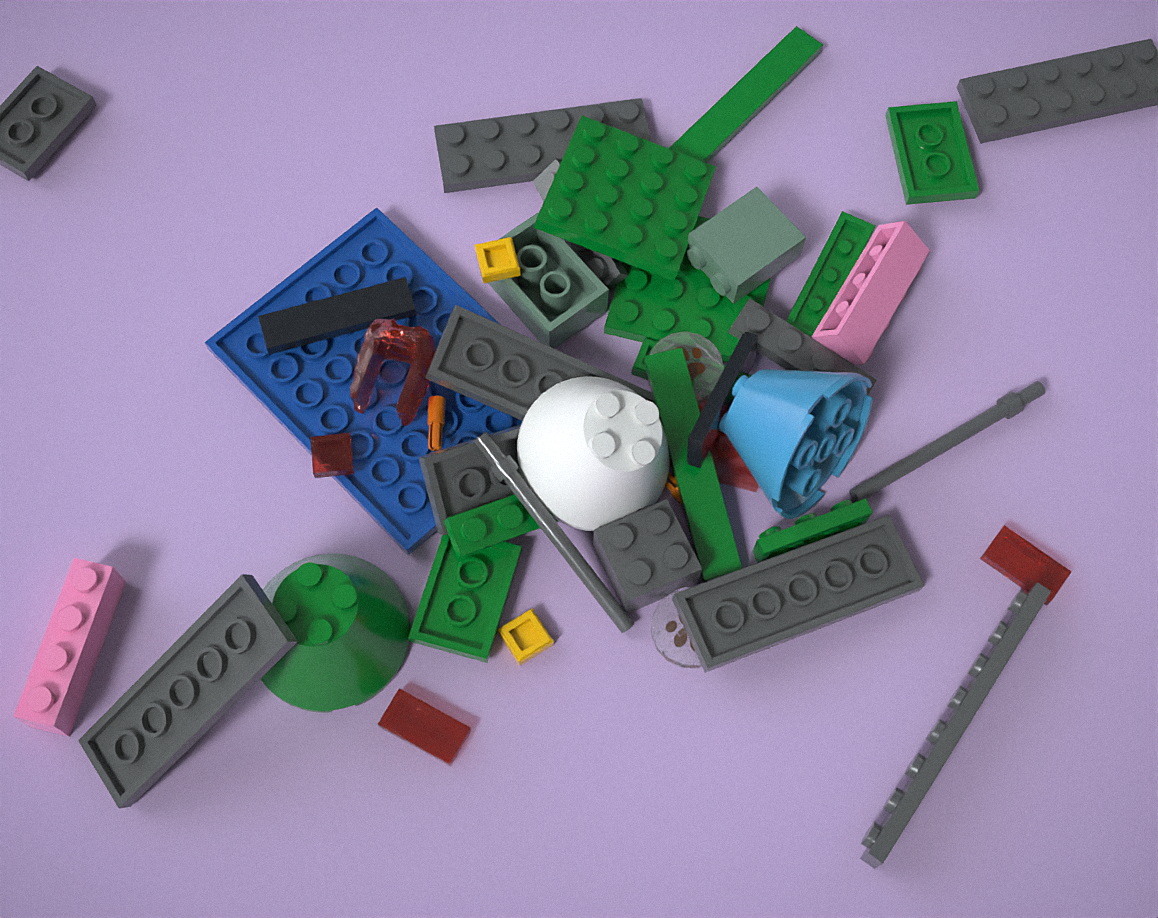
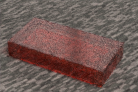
M1005 525L979 558L1026 592L1037 582L1049 589L1051 593L1044 602L1046 606L1053 600L1071 574L1069 569Z
M400 688L378 722V726L381 729L450 767L471 732V727Z

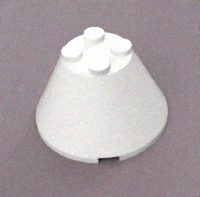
M577 377L552 386L531 405L519 430L517 458L522 478L553 518L573 528L594 531V529L654 505L665 487L670 467V455L666 434L659 419V410L653 402L645 400L632 389L616 381L601 377Z

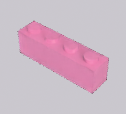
M906 221L878 225L812 335L814 340L853 365L865 364L871 357L876 343L889 326L891 317L898 305L904 300L909 286L920 272L922 264L930 252Z
M78 558L73 559L13 716L29 727L70 737L126 583L114 567Z

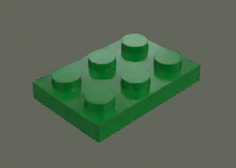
M957 101L888 107L885 117L906 205L975 199L979 193V187Z
M442 535L408 636L409 641L488 663L520 560L522 546L502 542L457 559L449 535Z

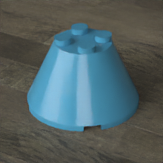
M762 369L750 378L746 375L741 376L735 383L732 395L735 398L729 411L722 417L719 430L727 435L775 512L787 519H794L809 511L823 498L824 493L819 490L830 476L833 475L839 478L861 440L872 408L873 398L867 395V387L871 388L872 383L868 378L859 373Z

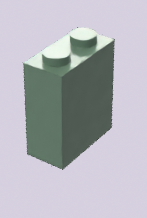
M755 187L690 232L686 255L694 268L701 269L710 278L716 292L722 296L725 295L734 304L799 258L806 236L758 187Z

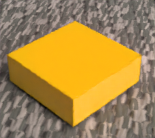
M512 237L474 245L483 284L520 276V267Z
M533 609L528 610L498 629V634L519 666L554 645L553 639Z

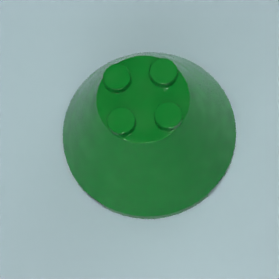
M347 554L314 555L284 568L263 588V591L298 641L261 678L264 685L282 701L302 710L321 713L332 712L331 710L343 709L353 705L359 706L383 691L397 675L406 657L410 642L408 638L410 633L409 613L406 602L397 585L376 565Z

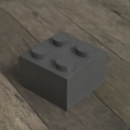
M667 499L594 529L593 547L627 614L698 584L702 567Z

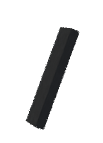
M404 277L260 315L258 318L266 348L270 355L416 316L417 314L407 279Z
M745 332L738 341L688 437L686 460L688 465L701 469L720 431V421L724 414L729 411L735 398L732 395L735 383L741 376H748L755 363L758 335Z

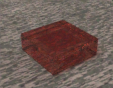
M350 433L311 437L312 467L315 478L354 474L352 438Z

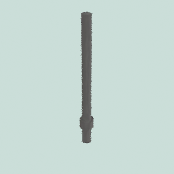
M1036 381L1017 393L1010 392L997 400V405L850 489L849 492L852 499L857 502L868 498L1003 418L1011 419L1021 413L1025 405L1046 393L1045 387L1041 382Z
M487 431L474 440L475 444L492 464L493 468L490 470L500 482L505 481L620 632L624 633L630 629L635 623L517 472L519 466L512 457L504 455Z

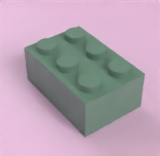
M536 213L499 238L512 237L520 267V276L489 282L488 284L540 343L555 349L607 312L609 289L562 238L534 228L539 214Z

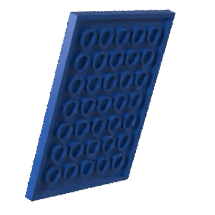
M376 207L205 341L207 349L407 555H410L437 531L419 461L420 456L435 452L428 449V398L431 396H442L446 399L442 449L477 439L486 431L488 434L521 425L522 420L425 378L455 305L493 322L500 323ZM406 277L415 305L416 316L269 355L258 316Z

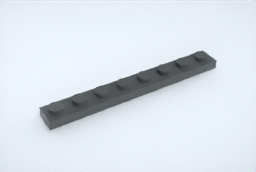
M1038 582L1027 592L1020 589L1007 608L1013 612L1007 624L1000 621L988 638V642L992 643L993 646L987 656L980 653L967 673L973 678L965 689L960 685L949 700L947 706L952 709V712L947 720L944 722L939 719L927 735L926 740L932 743L924 756L917 753L904 773L910 777L903 790L896 787L885 802L883 809L888 814L882 824L878 825L874 822L863 837L861 844L866 849L860 859L875 869L882 865L1051 593L1049 589Z

